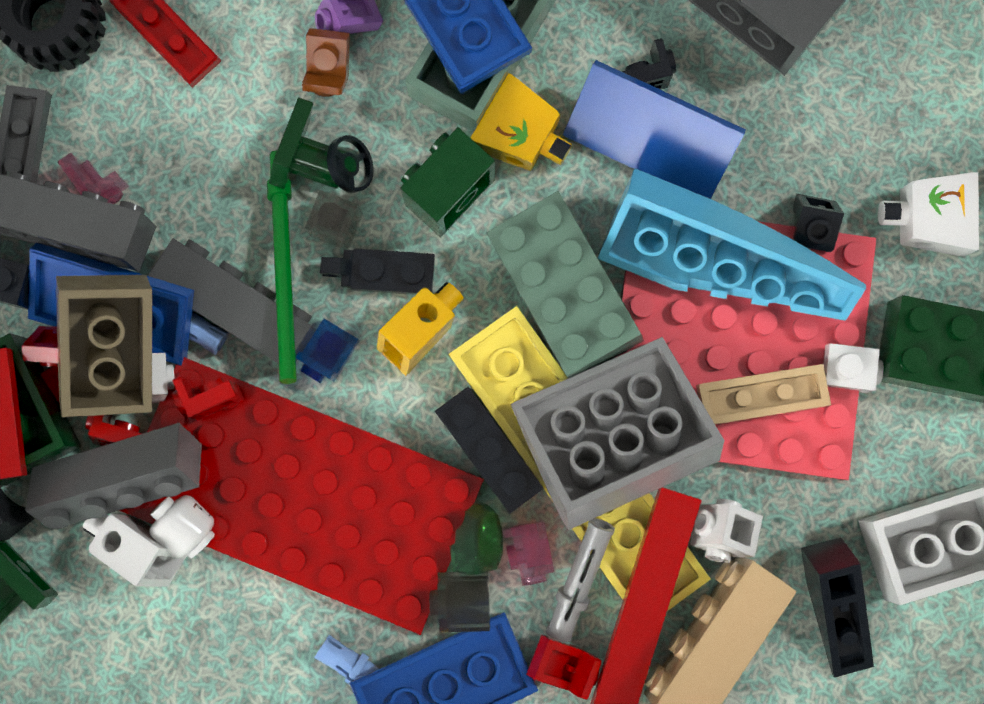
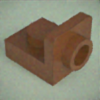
M309 28L306 34V74L302 81L303 91L314 92L322 97L342 95L349 77L350 33Z

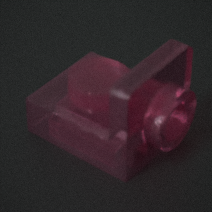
M72 153L58 161L60 167L81 195L83 191L93 192L107 199V203L116 204L123 197L122 191L129 187L127 182L116 171L102 178L98 170L88 159L82 163Z

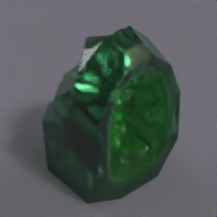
M477 503L465 510L463 522L456 529L455 542L450 545L453 572L473 575L486 573L498 568L503 555V530L498 514L488 504Z

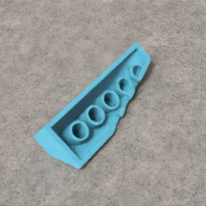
M635 168L622 194L598 254V259L674 290L687 292L689 287L711 291L710 296L726 299L727 295L751 299V304L767 307L769 303L788 305L791 311L846 321L866 290V284L776 230L712 199Z

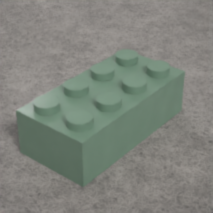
M503 0L530 44L556 0ZM428 41L405 80L407 93L414 100L474 132L508 73L513 75L521 59L461 94Z
M559 191L486 232L568 378L605 363L644 341L642 334Z

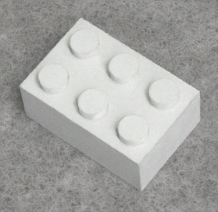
M972 484L858 520L885 601L903 605L984 579V484Z

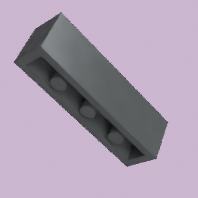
M8 171L6 176L0 174L1 235L34 244L38 242L100 262L140 272L157 227L144 214L145 209L127 201H121L120 205L107 203V199L89 191H83L82 195L70 193L68 188L51 181H45L44 186L35 184L29 177L13 171Z
M172 238L148 276L194 290L192 307L194 311L279 364L276 302H274L276 293L259 282L253 288L240 280L244 273L224 260L219 267L206 259L210 252L194 241L188 239L186 244L183 245ZM293 304L297 362L317 329L309 324L312 316Z
M176 423L32 467L25 511L51 530L62 529L73 523L91 518H100L111 512L138 507L149 501L176 496L181 492L198 488L202 444L180 423Z

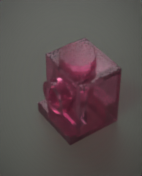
M544 521L502 528L504 538L513 537L514 544L507 545L506 549L510 569H519L522 586L547 581L546 574L553 573L554 567Z

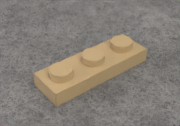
M823 364L696 385L698 397L715 425L831 405Z

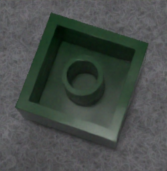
M459 127L450 135L446 132L443 133L431 146L429 151L432 155L422 165L419 163L412 165L401 179L403 185L400 187L405 206L440 238L495 181V160Z

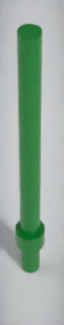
M276 150V151H272V152H270V154H269V156H270V175H271V169H272L273 160H274V158H275V155H276V153H277V150ZM289 179L285 189L271 185L269 180L267 181V199L272 202L279 382L283 384H291L297 381L288 201L292 198V190Z

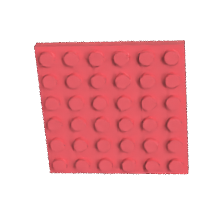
M760 222L793 239L795 226ZM839 233L832 252L810 249L866 284L865 292L846 321L791 311L790 306L777 303H769L768 307L751 304V299L727 295L726 299L710 296L711 291L689 287L687 292L674 290L625 270L621 300L642 334L644 341L620 355L663 337L698 395L696 387L698 384L823 364L825 345L829 343L864 347L876 238ZM828 387L830 406L716 424L717 429L725 440L720 461L718 462L849 480L859 390Z

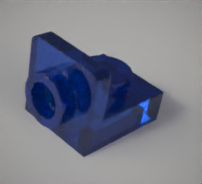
M324 318L304 351H298L296 359L304 363L300 371L319 383L325 377L335 382L360 340Z

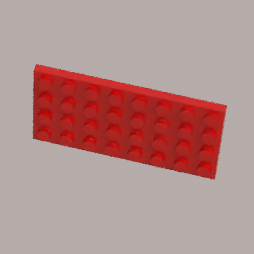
M184 357L181 366L176 364L174 377L182 376L189 379L197 395L200 394L199 387L212 380L222 378L224 382L230 380L238 384L244 400L206 418L195 420L189 418L187 414L182 415L177 409L172 397V392L176 391L174 386V389L168 390L165 400L160 401L147 432L180 423L202 444L199 487L181 492L171 498L175 501L184 495L191 496L214 518V525L211 531L215 535L206 547L421 635L484 479ZM167 497L119 511L153 524L155 519L150 514Z

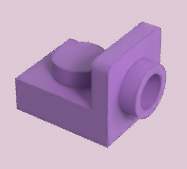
M322 0L315 13L316 28L350 34L377 31L383 23L375 0Z

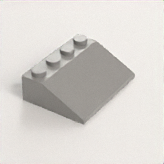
M663 337L511 403V408L547 491L567 530L720 461L725 441Z

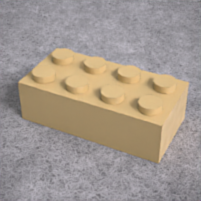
M735 557L733 561L730 560V563H723L714 578L719 582L710 596L704 593L694 605L691 614L695 618L686 631L680 628L671 639L667 648L671 651V654L663 665L655 664L648 673L644 683L648 688L644 694L650 703L722 704L797 591L753 560Z

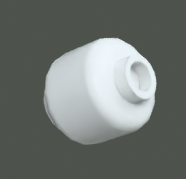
M188 495L181 496L175 501L171 497H167L150 514L155 519L150 528L151 537L161 546L165 547L167 552L174 558H182L187 555L192 559L203 550L215 535L211 531L214 525V518L194 498Z

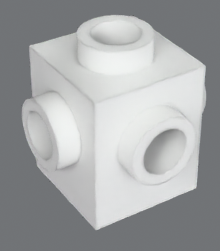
M717 499L716 504L700 505L690 545L706 551V558L721 563H730L731 557H755L763 516L744 509L742 504L728 499Z

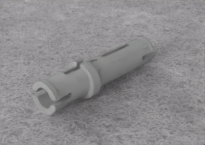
M594 518L588 522L587 530L574 558L566 583L558 589L555 596L558 603L550 624L546 628V633L557 641H571L580 613L585 611L589 605L588 593L610 538L615 531V528L604 520ZM593 549V551H592V553H591V556H590V558H589V561H588V563H587V566H586V568H585V571L583 572L584 567H585V565H586V562H587V560H588V557H589V555H590V552H591V550Z

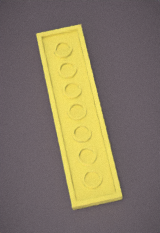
M516 306L448 355L550 497L511 408V403L564 381L568 377ZM650 493L596 517L610 523L615 528L599 568L622 600L624 599L655 501ZM589 521L572 528L581 542ZM688 546L668 610L711 580Z

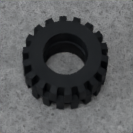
M0 0V40L34 68L42 70L45 66L50 72H59L60 64L67 70L76 68L73 61L79 58L84 64L89 60L90 57L86 52L90 48L97 51L101 45L96 40V36L104 37L106 28L100 21H105L106 15L105 11L100 7L102 5L100 0H65V10L61 19L51 28L41 31L32 30L33 16L40 6L52 0Z

